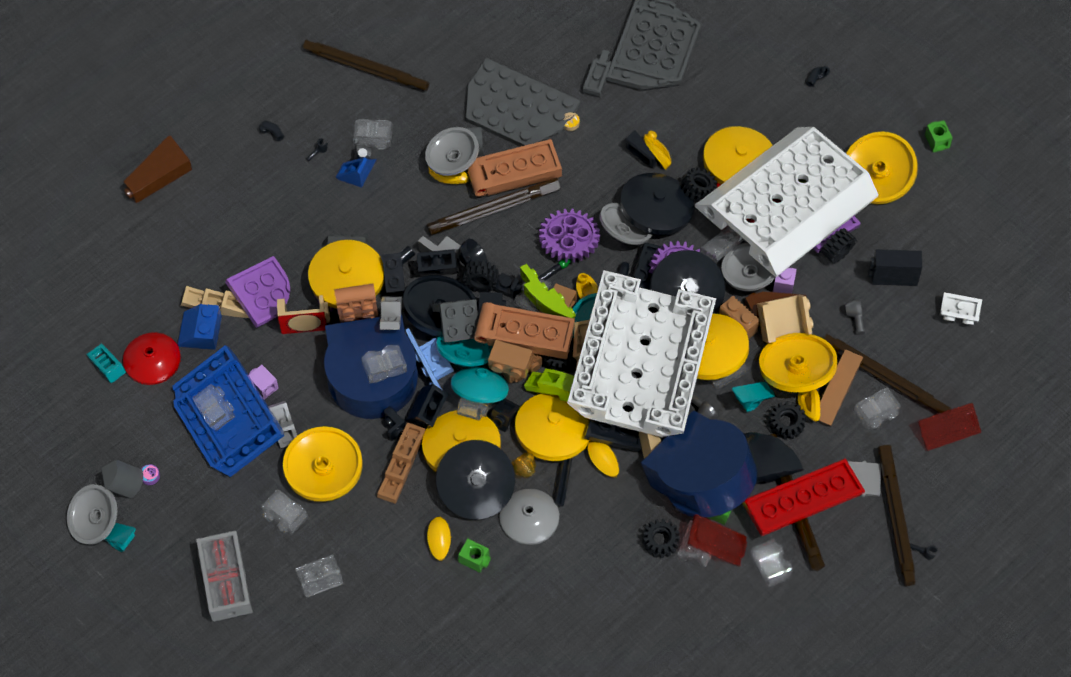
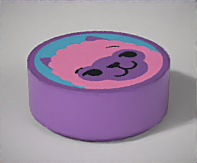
M149 464L141 468L144 484L153 485L159 481L160 473L155 465Z

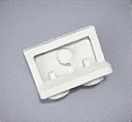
M944 292L940 315L944 316V320L955 321V318L962 319L964 324L974 325V322H979L982 299Z

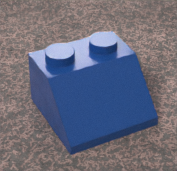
M199 304L184 311L178 347L216 350L222 319L219 305Z

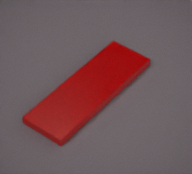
M845 458L747 498L742 504L762 537L863 495L865 490Z

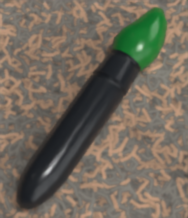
M568 259L567 263H565V260H561L557 265L541 274L538 280L541 283L546 281L561 269L566 268L570 264L571 259Z

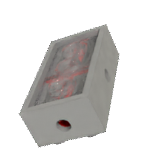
M232 531L196 539L212 621L253 613L237 532Z

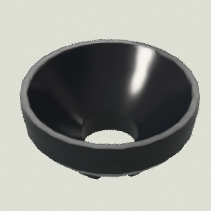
M469 238L462 243L459 259L465 267L472 260L474 262L476 260L480 262L485 260V263H488L486 254L478 242Z

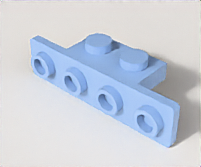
M406 329L408 338L416 349L417 361H422L424 364L422 370L427 378L430 376L432 380L429 384H434L442 390L437 380L454 370L450 362L438 352L436 348L437 338L419 347L410 329Z

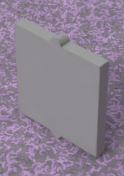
M848 461L865 490L861 496L880 497L881 464L866 463V461Z

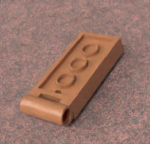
M552 139L478 157L467 169L474 193L479 197L562 177V167Z
M373 283L334 289L340 323L378 317Z
M486 302L482 304L474 340L479 343H488L489 346H493L495 340L533 350L534 354L567 359L575 327V319Z

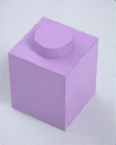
M787 268L775 278L773 292L792 294L797 269Z
M263 365L250 371L249 377L264 400L279 389L277 379Z

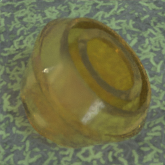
M526 452L512 462L515 474L520 477L525 476L528 478L536 471V463L532 453Z

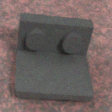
M476 299L432 304L433 312H440L443 342L474 339L478 324Z

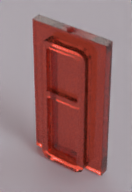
M973 403L918 420L927 451L981 433Z
M696 514L694 515L687 545L740 566L746 551L747 536Z

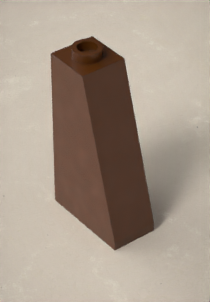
M169 135L124 180L125 194L136 203L140 202L192 170L190 159Z

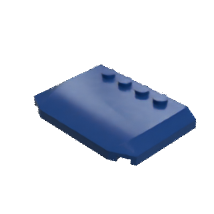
M226 345L173 385V390L175 391L174 407L211 467L229 477L233 476L285 436L283 429L241 362Z

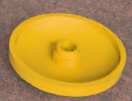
M739 126L723 128L715 132L706 142L703 152V163L706 171L711 173L710 176L714 175V180H717L722 185L773 145L763 134L756 130Z
M873 132L855 141L846 153L869 172L879 194L871 202L872 204H886L896 201L911 189L916 180L918 163L915 152L905 139L894 133Z
M340 240L324 246L315 254L308 270L309 284L313 294L317 299H319V295H323L324 302H328V306L336 309L337 303L334 289L373 283L376 297L383 286L385 278L383 262L379 254L369 245L356 240Z
M712 314L697 379L714 380L724 378L736 372L746 361L749 354L748 335L744 327L733 318L721 314Z
M792 333L776 338V342L768 343L763 348L759 357V367L762 377L773 387L787 392H808L824 386L833 378L837 370V354L833 346L821 337L806 333Z
M541 393L533 396L521 406L516 415L515 433L518 442L528 453L537 458L548 461L570 459L580 454L591 441L583 439L589 419L583 417L568 405L566 401H561L558 395Z
M455 410L437 417L432 428H428L425 431L422 439L424 458L427 464L436 472L444 454L461 442L483 440L501 449L498 428L491 419L476 411Z
M315 427L302 432L288 445L283 458L284 475L289 486L301 497L312 501H330L347 494L358 482L363 466L361 451L356 441L346 432L333 427Z

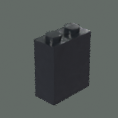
M876 249L874 257H871L868 269V277L872 278V285L918 286L922 271V251Z

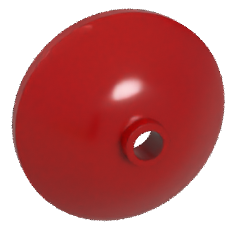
M157 332L146 333L136 337L126 347L123 355V365L128 376L144 385L160 384L170 379L178 370L181 362V353L177 343L168 335Z

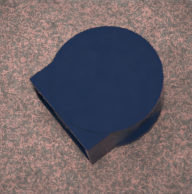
M402 313L400 330H380L381 317L325 326L328 347L324 358V368L329 392L335 403L350 415L364 419L385 417L384 410L390 406L395 412H398L413 397L418 383L416 354L412 342L405 334Z
M694 410L687 416L684 433L667 436L641 462L650 486L667 496L670 503L678 511L693 517H714L733 510L747 499L753 491L757 480V467L742 431L729 422L709 419Z

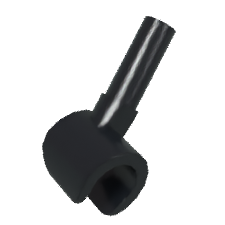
M323 138L318 139L317 148L306 159L310 161L319 152L325 153L328 149V142L322 145Z
M910 543L911 549L923 553L927 560L935 557L929 551L934 553L938 551L934 545L924 548Z

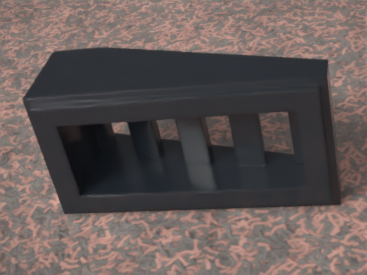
M634 130L626 138V149L649 167H656L654 154Z

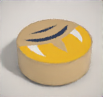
M572 112L566 113L563 121H568L564 129L567 131L576 130L580 124L579 116Z

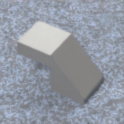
M424 236L418 240L419 251L422 253L455 249L456 256L459 258L461 246L448 236L438 246Z
M382 297L380 330H400L402 297Z
M283 401L268 406L285 435L278 440L280 448L287 447L297 437L287 403Z

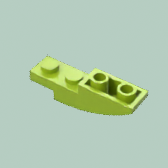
M527 263L520 267L521 278L526 283L524 284V294L535 307L546 314L575 319L574 310L571 307H567L561 293H557L554 288L548 291L545 283H541L538 280L536 271L533 268L530 269Z
M545 369L543 373L532 372L524 387L526 391L558 395L561 401L568 402L574 376L556 370Z

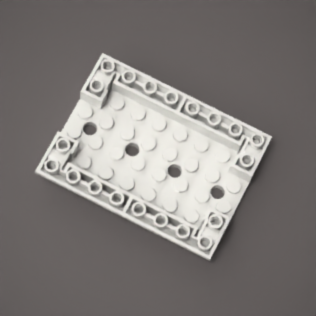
M797 127L696 203L695 208L721 230L727 225L730 226L751 245L749 254L777 277L875 200L879 194L869 172L815 127ZM829 159L832 161V163L828 164L825 163L823 160ZM798 179H805L807 182L801 183ZM772 199H780L781 202L775 203ZM746 219H754L755 223H749Z
M603 270L567 404L585 418L659 437L684 433L716 298L678 289L677 297L640 288L641 279ZM655 307L658 309V312L651 313L648 308ZM646 339L650 342V344L646 346L642 345L640 343V340ZM638 372L642 377L637 379L632 377L631 374ZM629 405L633 408V411L626 412L622 407Z

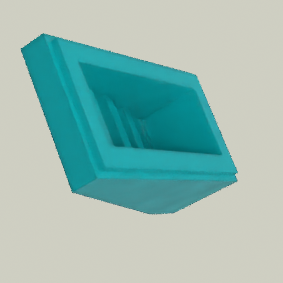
M102 343L86 354L110 383H113L126 373L122 364Z

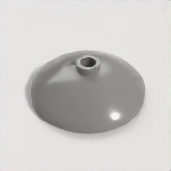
M453 127L445 129L435 135L429 142L425 152L426 162L430 169L439 175L451 176L459 174L468 169L476 160L479 153V143L476 136L466 128Z
M610 203L602 208L600 222L605 231L616 240L625 244L639 245L644 244L651 238V233L638 229L626 219L620 208V203Z
M749 243L740 244L731 249L722 262V274L726 282L730 286L742 291L759 290L769 285L775 279L772 273L749 254L751 246Z
M96 484L80 489L72 498L67 511V525L71 535L77 541L84 544H96L104 540L112 531L117 519V503L114 495L110 490L105 489L104 486Z
M523 489L514 492L510 501L500 511V524L504 533L511 540L524 545H535L546 541L554 534L559 524V510L554 500L545 492L537 489ZM527 509L533 510L531 513L526 512Z

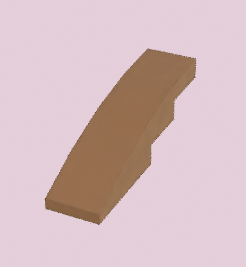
M848 350L844 351L837 365L836 373L830 380L820 401V422L832 426L863 360L862 356Z
M407 422L393 452L392 460L385 472L384 481L377 493L378 498L396 504L426 431L425 428Z

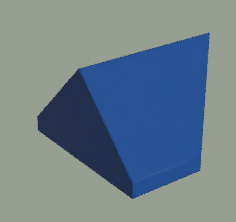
M363 157L342 164L336 178L362 188L377 159H366Z

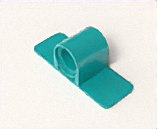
M766 382L732 388L735 397L746 412L757 408L764 399L775 397L774 392Z
M115 523L105 540L116 550L124 552L135 537L134 532L136 528Z

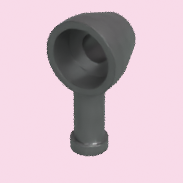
M360 144L355 145V160L363 157L371 159V148Z
M860 298L854 299L845 304L847 316L855 317L856 334L860 335L865 333Z
M693 392L691 402L699 408L697 412L709 419H715L718 416L715 409L707 402H703Z

